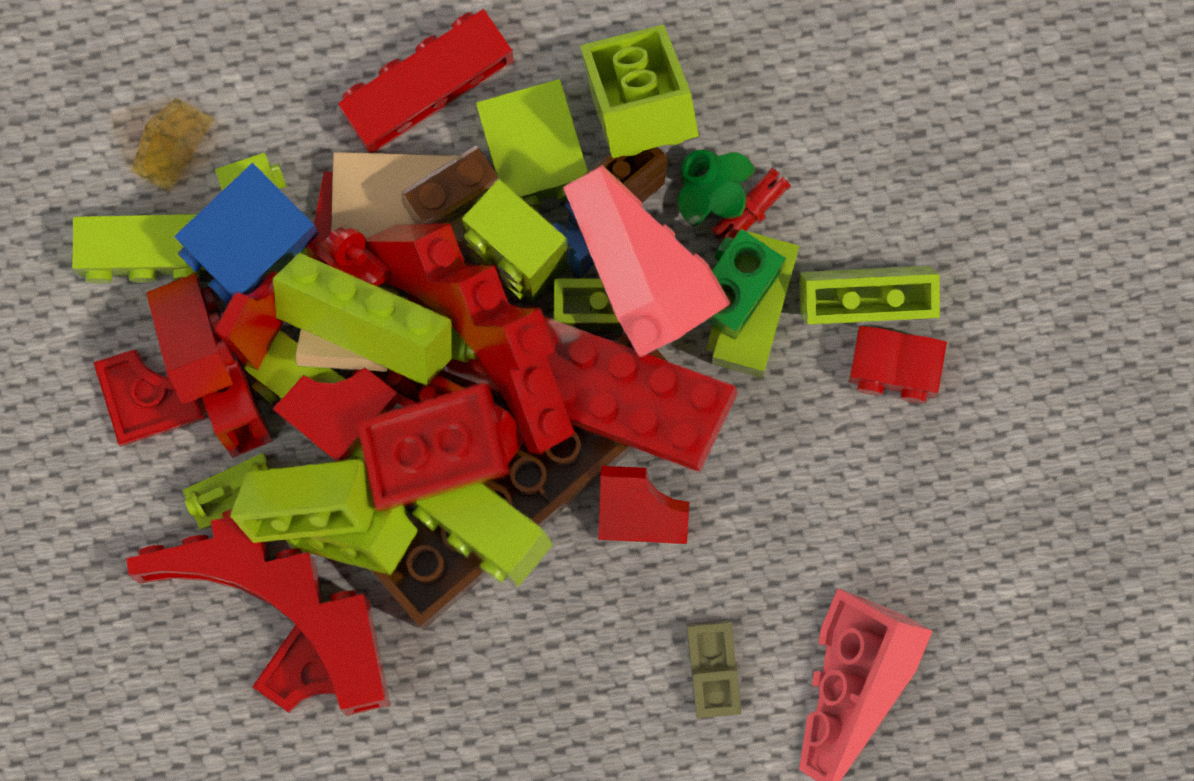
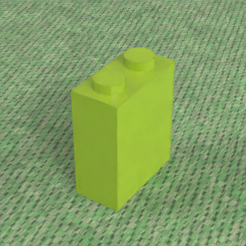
M557 79L476 102L482 130L494 171L498 178L534 210L541 206L542 200L557 196L559 201H567L568 198L563 187L580 178L588 171L561 80Z

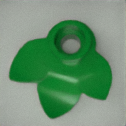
M700 149L689 153L682 163L681 176L685 185L677 199L678 208L685 221L695 227L710 212L725 219L741 216L746 206V195L740 183L747 180L755 172V167L745 155L738 152H730L718 156L712 151ZM708 169L704 175L699 177L701 171Z

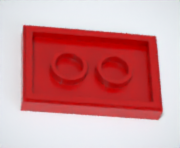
M486 383L474 385L356 422L375 510L380 512L510 474L490 388Z

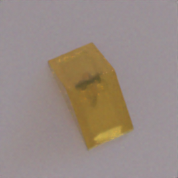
M175 98L146 122L131 171L170 193L214 119L182 100Z

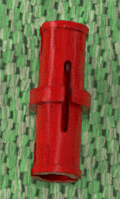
M771 167L768 173L746 194V206L743 214L732 219L723 218L715 227L710 229L716 238L720 239L732 228L722 240L727 236L734 239L740 229L747 231L755 222L760 224L766 218L764 213L791 188L790 183L784 177L780 179V173Z

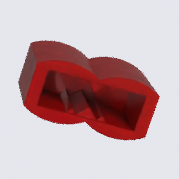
M859 326L848 383L857 384L856 391L860 393L881 396L883 395V390H892L901 393V400L925 404L927 403V398H936L938 395L947 342L925 336Z

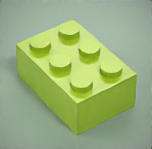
M664 24L580 45L589 90L612 158L633 156L644 150L664 145H677L687 139L699 137L691 91Z
M500 179L492 185L462 218L466 233L464 238L468 241L466 247L471 251L469 257L477 265H495L496 271L503 279L501 285L518 301L526 297L534 304L550 287L554 279H557L569 266L567 238Z

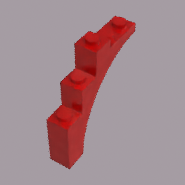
M450 223L398 224L366 238L365 247L391 269V279L382 284L395 286L416 296L439 315L451 319V326L478 356L500 389L517 421L530 453L540 454L575 434L547 355L555 352L541 310L537 308H510L495 265H465Z
M233 509L223 512L222 518L211 520L214 538L209 539L208 535L190 536L181 541V546L165 549L164 545L147 546L138 550V556L126 558L129 576L139 584L171 579L209 581L242 590L272 605L295 623L312 643L330 675L340 710L346 716L391 706L370 601L364 594L357 595L355 590H348L332 594L330 602L324 603L317 564L313 556L309 552L302 553V549H289L275 555L276 560L270 561L267 541L253 543L230 516Z

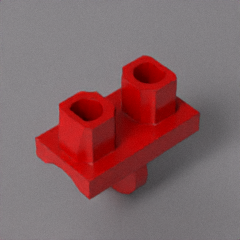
M343 227L334 230L324 241L311 242L306 245L308 257L376 287L391 279V269L365 247V236L355 228L345 230Z

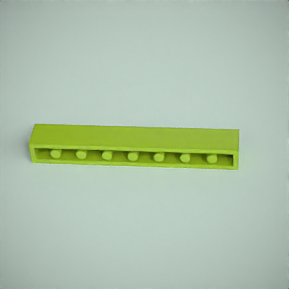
M281 330L278 331L259 369L256 370L248 366L244 369L255 381L251 389L269 404H272L275 399L280 401L303 375L322 383H337L345 379L331 368L297 366L296 351L298 343ZM361 444L350 455L348 460L361 459L365 464ZM481 482L411 503L416 507L412 514L432 531L438 525L450 534L446 538L450 545L466 557L471 552L478 555L484 560L480 567L499 583H502L507 578L519 587L554 545L544 530Z

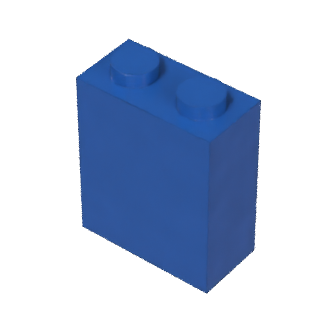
M252 162L174 237L183 247L177 254L195 272L203 267L214 278L208 285L227 304L236 292L243 295L253 293L261 286L271 271L279 273L319 233L315 225Z

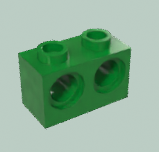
M740 229L734 239L727 236L714 255V259L718 263L712 270L723 291L729 292L734 297L735 302L730 308L720 310L706 320L735 340L784 270L786 257L743 229ZM742 255H751L758 260L760 266L752 273H743L736 268L734 263Z

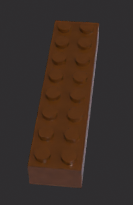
M625 332L614 341L635 349ZM657 349L648 353L651 356L667 361ZM572 425L574 435L540 454L530 453L524 440L508 463L510 474L481 483L542 529L601 478V465L615 466L634 448ZM412 514L408 519L418 531L392 574L388 575L371 571L422 630H425L488 574L480 567L484 560L478 555L471 552L468 557L464 556L446 541V538L450 535L439 525L432 531Z

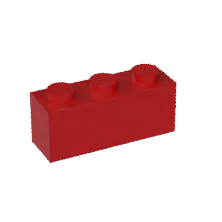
M193 273L146 292L165 370L182 404L233 385L229 366L235 364V359L231 349L215 332V328L221 319L218 313L220 307L210 286L203 288L196 273Z

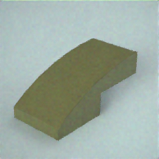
M731 619L686 623L696 718L741 714L738 671L736 668Z

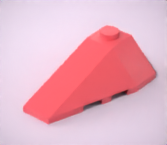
M837 588L820 630L818 644L827 647L823 672L814 671L812 686L819 687L820 693L817 711L809 714L806 720L799 766L801 772L815 781L842 780L915 674L933 632L932 630L899 612Z

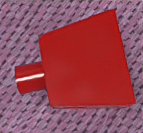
M235 359L234 365L229 366L233 385L202 397L214 433L232 458L274 442L254 391L251 389L248 376L237 359Z

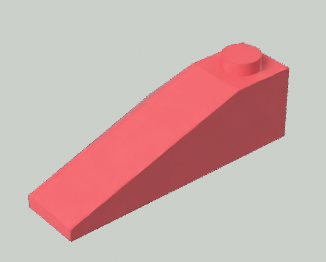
M603 165L563 187L615 315L639 357L678 339L730 304L708 263L697 253L693 256L674 238L676 234L666 224L661 226L642 208V202Z

